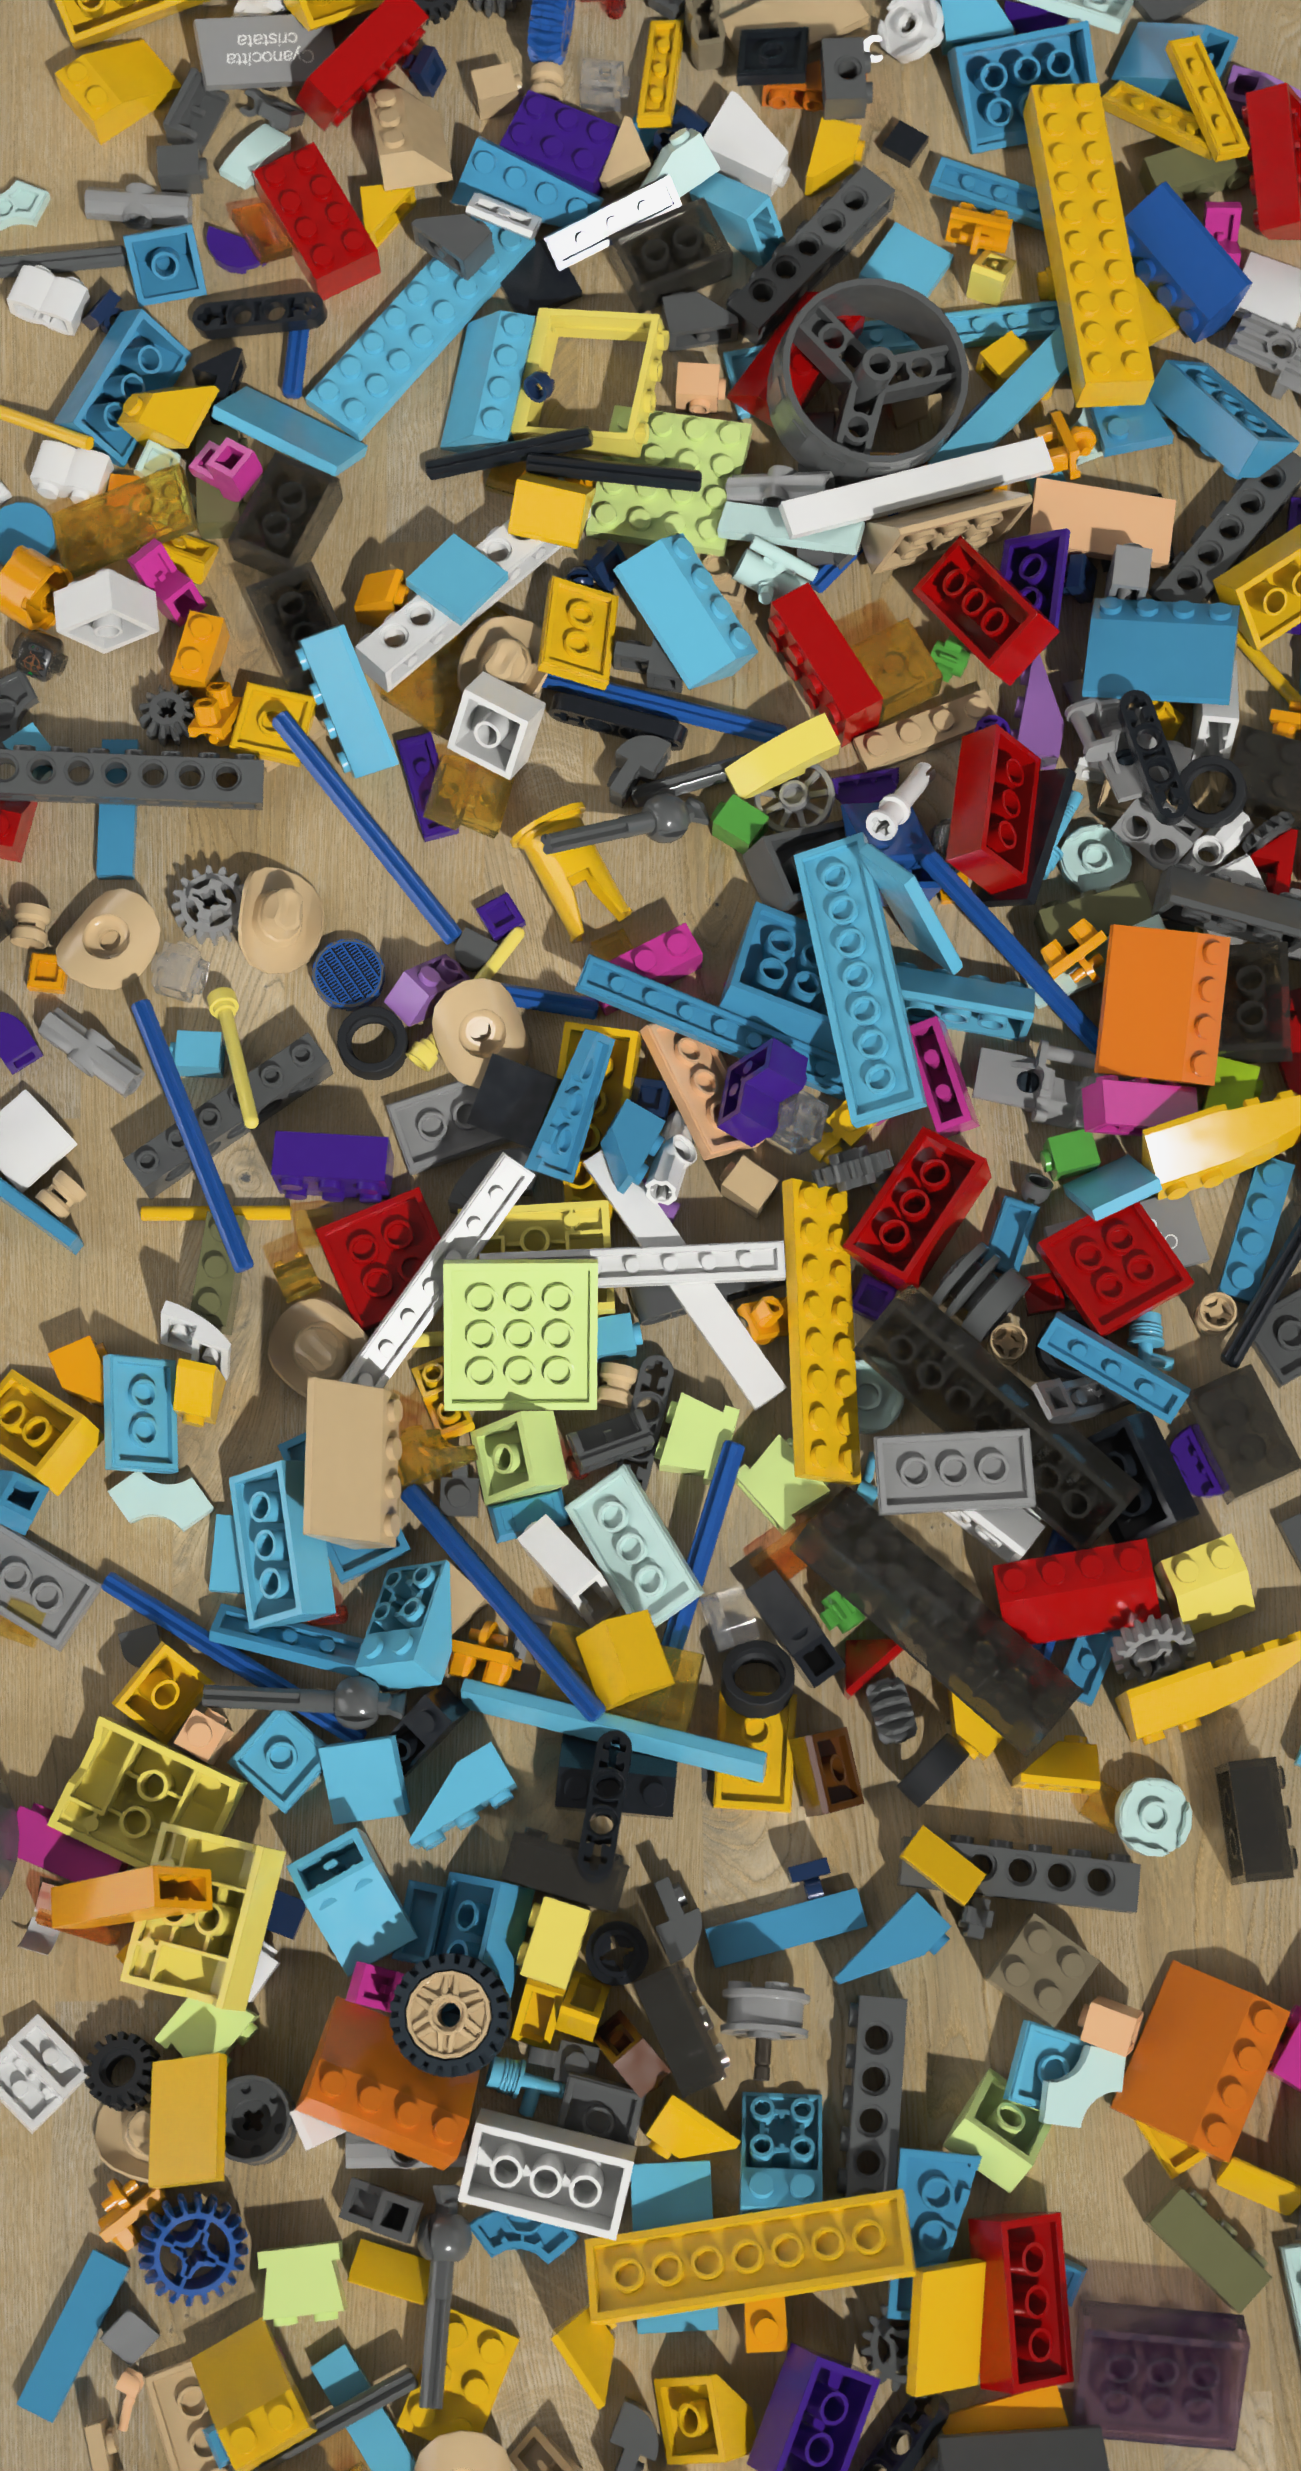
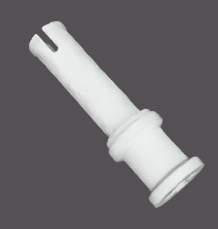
M918 763L895 793L886 795L880 801L879 809L869 814L866 819V828L874 838L881 841L891 840L897 833L898 825L904 824L911 814L910 807L936 777L935 769L926 775V772L931 768L929 763Z

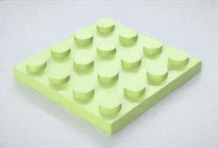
M614 406L609 432L627 433L632 407ZM662 411L650 413L648 418L649 439L647 444L642 446L640 458L603 456L602 460L699 470L702 472L700 491L693 492L597 481L596 492L591 505V517L587 521L585 530L587 537L650 546L659 539L683 533L692 544L695 553L725 557L729 539L719 538L717 528L727 501L726 482L728 477L743 474L752 436V424Z
M598 1259L443 1260L444 1411L597 1410Z

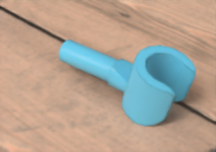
M869 1452L865 1473L855 1492L856 1501L868 1508L872 1507L877 1498V1487L870 1484L875 1471L874 1452Z

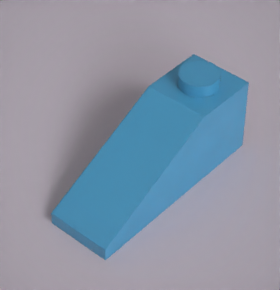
M916 1892L832 1980L839 1985L921 1957L928 1951L934 1956L950 1939L945 1933L950 1929L951 1925Z

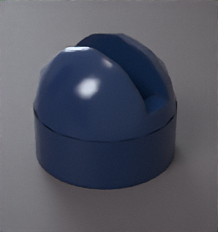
M539 370L533 372L524 380V390L532 401L541 403L553 393L555 381L548 376V372Z
M575 566L567 573L566 580L594 588V578L586 567Z

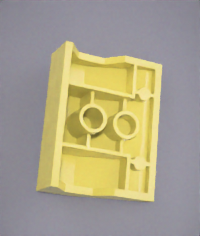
M608 1200L514 1205L480 1253L611 1248ZM598 1288V1318L615 1315L614 1288Z
M99 1716L95 1725L94 1738L78 1770L67 1782L47 1826L137 1869L150 1866L161 1822L222 1836L248 1782L115 1719Z
M161 1822L150 1866L211 1869L213 1910L136 1921L120 1981L158 1992L209 2003L220 2009L246 2011L286 1851Z

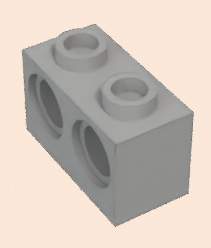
M1147 796L1135 799L1111 828L1123 844L1128 847H1134L1145 856L1146 861L1153 868L1163 871L1170 866L1174 867V864H1177L1203 832L1186 817L1176 825L1168 826L1161 824L1154 817ZM1165 802L1163 809L1170 808L1172 813H1175L1176 809ZM1134 816L1142 817L1146 821L1147 827L1137 824ZM1162 839L1171 840L1175 844L1176 849L1167 848Z

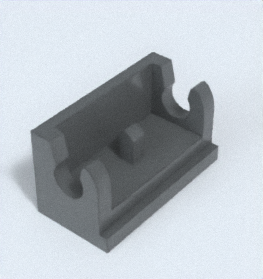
M191 67L166 115L163 126L168 143L172 145L198 144L200 155L202 156L230 102V97L221 90L205 91L202 73Z
M641 1408L588 1428L566 1434L567 1442L580 1475L652 1450L655 1443Z

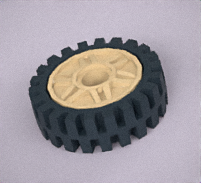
M446 1953L431 1956L426 1960L420 1961L402 1977L403 1980L396 1986L395 1995L390 2004L391 2018L389 2022L390 2028L393 2030L395 2044L399 2046L402 2055L412 2065L432 2075L459 2077L480 2070L488 2065L501 2051L511 2029V2001L503 1981L488 1965L468 1955ZM450 2003L457 2005L461 2014L459 2022L453 2027L446 2026L441 2017L443 2008Z

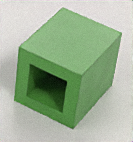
M732 794L727 803L721 801L710 818L713 821L712 835L742 855L768 831L769 816L735 794Z
M1084 1129L1049 1137L1043 1145V1150L1040 1151L1043 1170L1045 1173L1050 1172L1053 1182L1089 1173L1097 1169L1101 1163L1093 1134L1085 1132Z

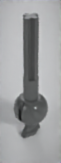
M659 793L647 800L640 813L544 834L541 836V842L544 844L543 852L546 855L646 834V836L657 843H672L683 837L689 823L695 822L709 825L711 819L704 803L697 799L689 797L684 802L674 794Z
M363 1676L348 1677L342 1680L336 1690L204 1685L202 1706L335 1714L336 1720L345 1728L360 1730L374 1725L379 1715H391L402 1720L406 1714L407 1691L404 1690L394 1694L381 1693L380 1687L375 1681Z
M448 2184L433 2185L437 2200L435 2213H429L423 2218L416 2234L417 2247L421 2256L426 2260H430L420 2408H443L454 2263L465 2258L472 2242V2232L468 2220L463 2215H457V2200L460 2186Z

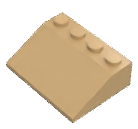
M1002 489L987 492L984 490L965 495L964 498L949 499L933 503L932 506L902 511L897 515L889 517L886 515L867 520L861 544L870 571L873 575L942 557L959 536L964 538L974 548L1001 542L1031 505L1033 499L1031 494Z
M316 1377L308 1378L303 1535L350 1549L396 1548V1537L400 1533V1520L397 1515V1499L401 1494L398 1460L402 1456L399 1422L403 1417L400 1395L383 1388Z

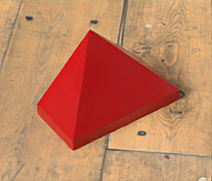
M846 1640L843 1695L848 1700L906 1649L908 1644L905 1640Z

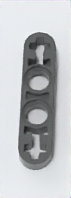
M652 1355L643 1361L630 1411L636 1410L638 1405L646 1399L655 1401L659 1406L658 1415L653 1419H646L655 1440L652 1450H649L643 1456L635 1455L627 1458V1460L635 1464H647L646 1469L638 1466L636 1478L642 1483L641 1486L645 1493L652 1472L654 1456L660 1438L674 1374L672 1363L662 1355ZM655 1364L662 1365V1372L668 1374L667 1377H660L657 1385V1391H664L663 1396L653 1391L641 1392L642 1386L650 1390L651 1374L646 1373L647 1369L653 1370ZM624 1460L617 1463L616 1469L623 1465Z

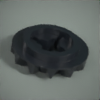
M612 1921L598 1927L589 1937L585 1950L586 1962L591 1973L599 1981L612 1986H622L636 1980L643 1973L649 1955L648 1945L643 1934L635 1926L622 1921ZM611 1936H614L615 1941L618 1942L620 1947H634V1951H630L629 1954L623 1957V1971H620L619 1966L616 1965L614 1960H600L601 1956L611 1951Z

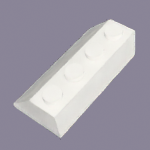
M1031 1507L942 1512L1006 1563L1020 1561L1046 1527L1039 1522L1042 1519L1041 1516Z

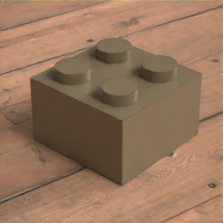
M1031 1913L1028 1914L984 1980L1046 2026L1055 2028L1100 1961L1037 1914Z

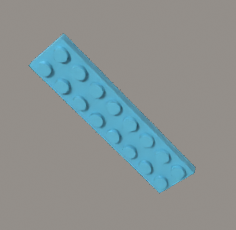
M470 216V218H472V219L475 220V221L480 220V219H477V218H475V217ZM482 221L492 232L495 253L468 281L433 257L305 397L307 406L361 442L501 287L500 283L536 244L535 238L529 240Z
M863 832L794 855L851 1124L855 1128L927 1107L879 889L859 854V851L868 843L867 837Z

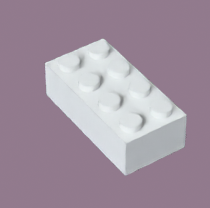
M481 2108L475 2123L457 2201L616 2241L637 2147Z

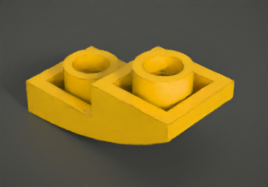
M444 1356L411 1369L440 1443L476 1430L469 1411H444Z

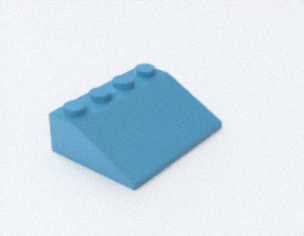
M1088 21L958 46L947 52L952 87L971 155L1028 143L1023 110L1031 85L1098 83Z
M1095 598L1090 622L1082 697L1121 699L1130 690H1140L1148 694L1152 701L1229 705L1237 647L1240 605H1228L1221 602L1203 604L1190 601L1165 602L1153 599Z
M756 901L729 972L719 1008L837 1055L808 921Z

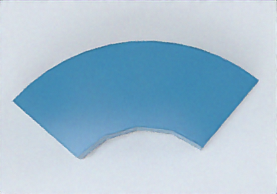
M495 2210L486 2212L469 2223L471 2231L491 2258L505 2250L523 2249L537 2254L549 2265L580 2239V2236L574 2230Z

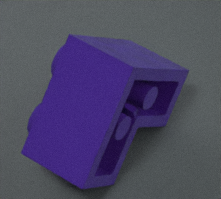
M773 1037L729 1066L717 1128L750 1147L755 1146L766 1138H770L778 1128L779 1121L777 1117L780 1102L793 1094L799 1093L806 1084L808 1058Z

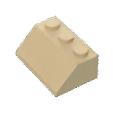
M401 88L392 90L381 89L377 92L367 93L384 191L453 180L439 112Z

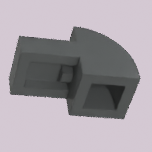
M653 636L652 647L645 646L644 643L636 640L616 641L614 669L647 674V688L682 693L683 680L655 636Z
M652 735L637 736L624 742L615 752L617 768L613 771L607 783L610 802L623 808L631 795V788L637 786L640 780L646 783L657 780L671 758V743Z
M669 1877L655 1882L654 1886L669 1921L656 1926L655 1929L671 1965L685 1958L697 1945L702 1931V1917L699 1908L684 1914L682 1906L687 1905L688 1902L679 1882L671 1884Z
M351 2177L339 2218L369 2228L370 2231L410 2244L424 2202L400 2191H393L368 2181Z
M625 2396L609 2441L623 2447L614 2471H643L645 2463L638 2461L640 2455L656 2461L657 2427L653 2417L643 2405Z

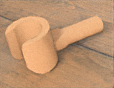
M130 2367L122 2373L116 2385L117 2390L126 2394L117 2428L119 2431L124 2432L128 2430L135 2399L144 2386L143 2375Z

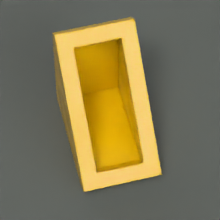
M383 185L360 187L364 228L376 248L383 243L416 206L414 187L384 191Z
M574 1970L559 2011L555 2030L593 2042L611 1985Z
M528 1978L511 2039L549 2050L559 2011L567 1990Z

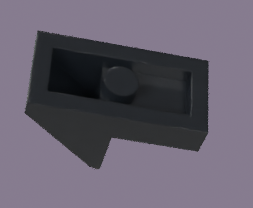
M234 347L192 368L197 386H216L219 389L208 411L212 424L226 425L213 419L211 415L215 404L237 392L247 367L242 348Z

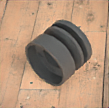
M980 1242L974 1249L963 1254L940 1280L939 1287L930 1301L938 1308L952 1297L954 1300L945 1312V1315L948 1317L955 1315L962 1308L966 1309L968 1314L961 1325V1329L979 1344L1001 1323L1031 1286V1283L1014 1268L1007 1270L999 1278L993 1274L1001 1259L997 1254L983 1265L981 1261L989 1250V1247L983 1242Z
M256 2075L235 2077L226 2083L225 2157L240 2163L257 2166L270 2164L286 2154L297 2135V2129L290 2115V2112L295 2110L296 2104L288 2091L276 2082ZM252 2112L257 2115L264 2114L260 2120L263 2125L260 2131L254 2128L248 2130L247 2128L251 2124L248 2116Z

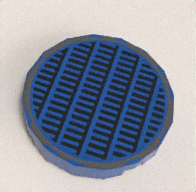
M340 939L328 944L318 953L312 968V981L318 996L328 1006L335 1009L355 1011L370 1006L380 996L385 983V966L380 954L370 944L358 939Z

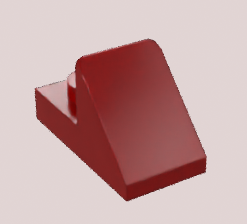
M1290 829L1250 855L1258 872L1267 873L1264 884L1269 893L1280 895L1281 892L1289 893L1298 830Z

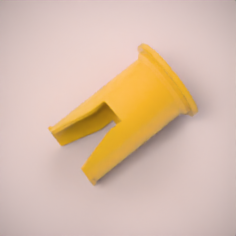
M583 802L571 803L543 815L518 831L510 840L513 848H520L526 852L571 937L570 941L572 944L583 941L582 934L584 933L575 892L572 888L586 880L592 893L619 922L633 912L625 902L595 844L547 855L543 852L542 835L585 826L582 821L583 813L586 810Z

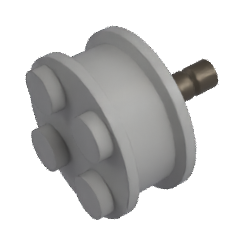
M729 1981L728 1989L722 1991V1998L728 2000L727 2023L720 2025V2032L731 2036L756 2040L754 2080L770 2081L769 2065L771 2064L772 2041L808 2038L809 2031L803 2029L804 2005L810 2003V1996L805 1994V1989L789 1987V1983L769 1981L765 1982V1987L752 1986L751 1982Z

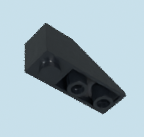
M775 1569L743 1591L782 1649L790 1656L793 1665L810 1688H816L846 1666L826 1635Z
M444 1683L427 1692L388 1735H396L404 1779L448 1736L470 1711Z

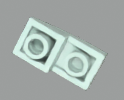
M264 123L248 135L232 151L220 167L219 175L244 190L255 184L252 171L290 151L291 137Z

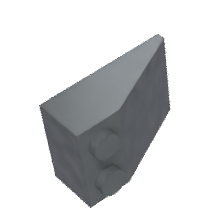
M843 820L763 836L742 855L762 904L790 915L806 912L794 855L846 838Z

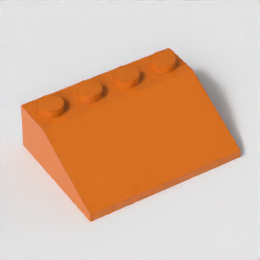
M1110 925L1094 1073L1133 1079L1147 1078L1154 1082H1174L1190 1087L1214 1086L1231 938L1198 932Z
M1172 1960L1124 2071L1122 2092L1115 2093L1109 2108L1139 2121L1149 2128L1218 2162L1229 2163L1291 2012L1251 1992Z
M337 1996L295 2110L444 2171L458 2158L470 2122L480 2070L465 2076L440 2077L418 2069L402 2055L399 2046L395 2044L393 2030L390 2028V2017Z

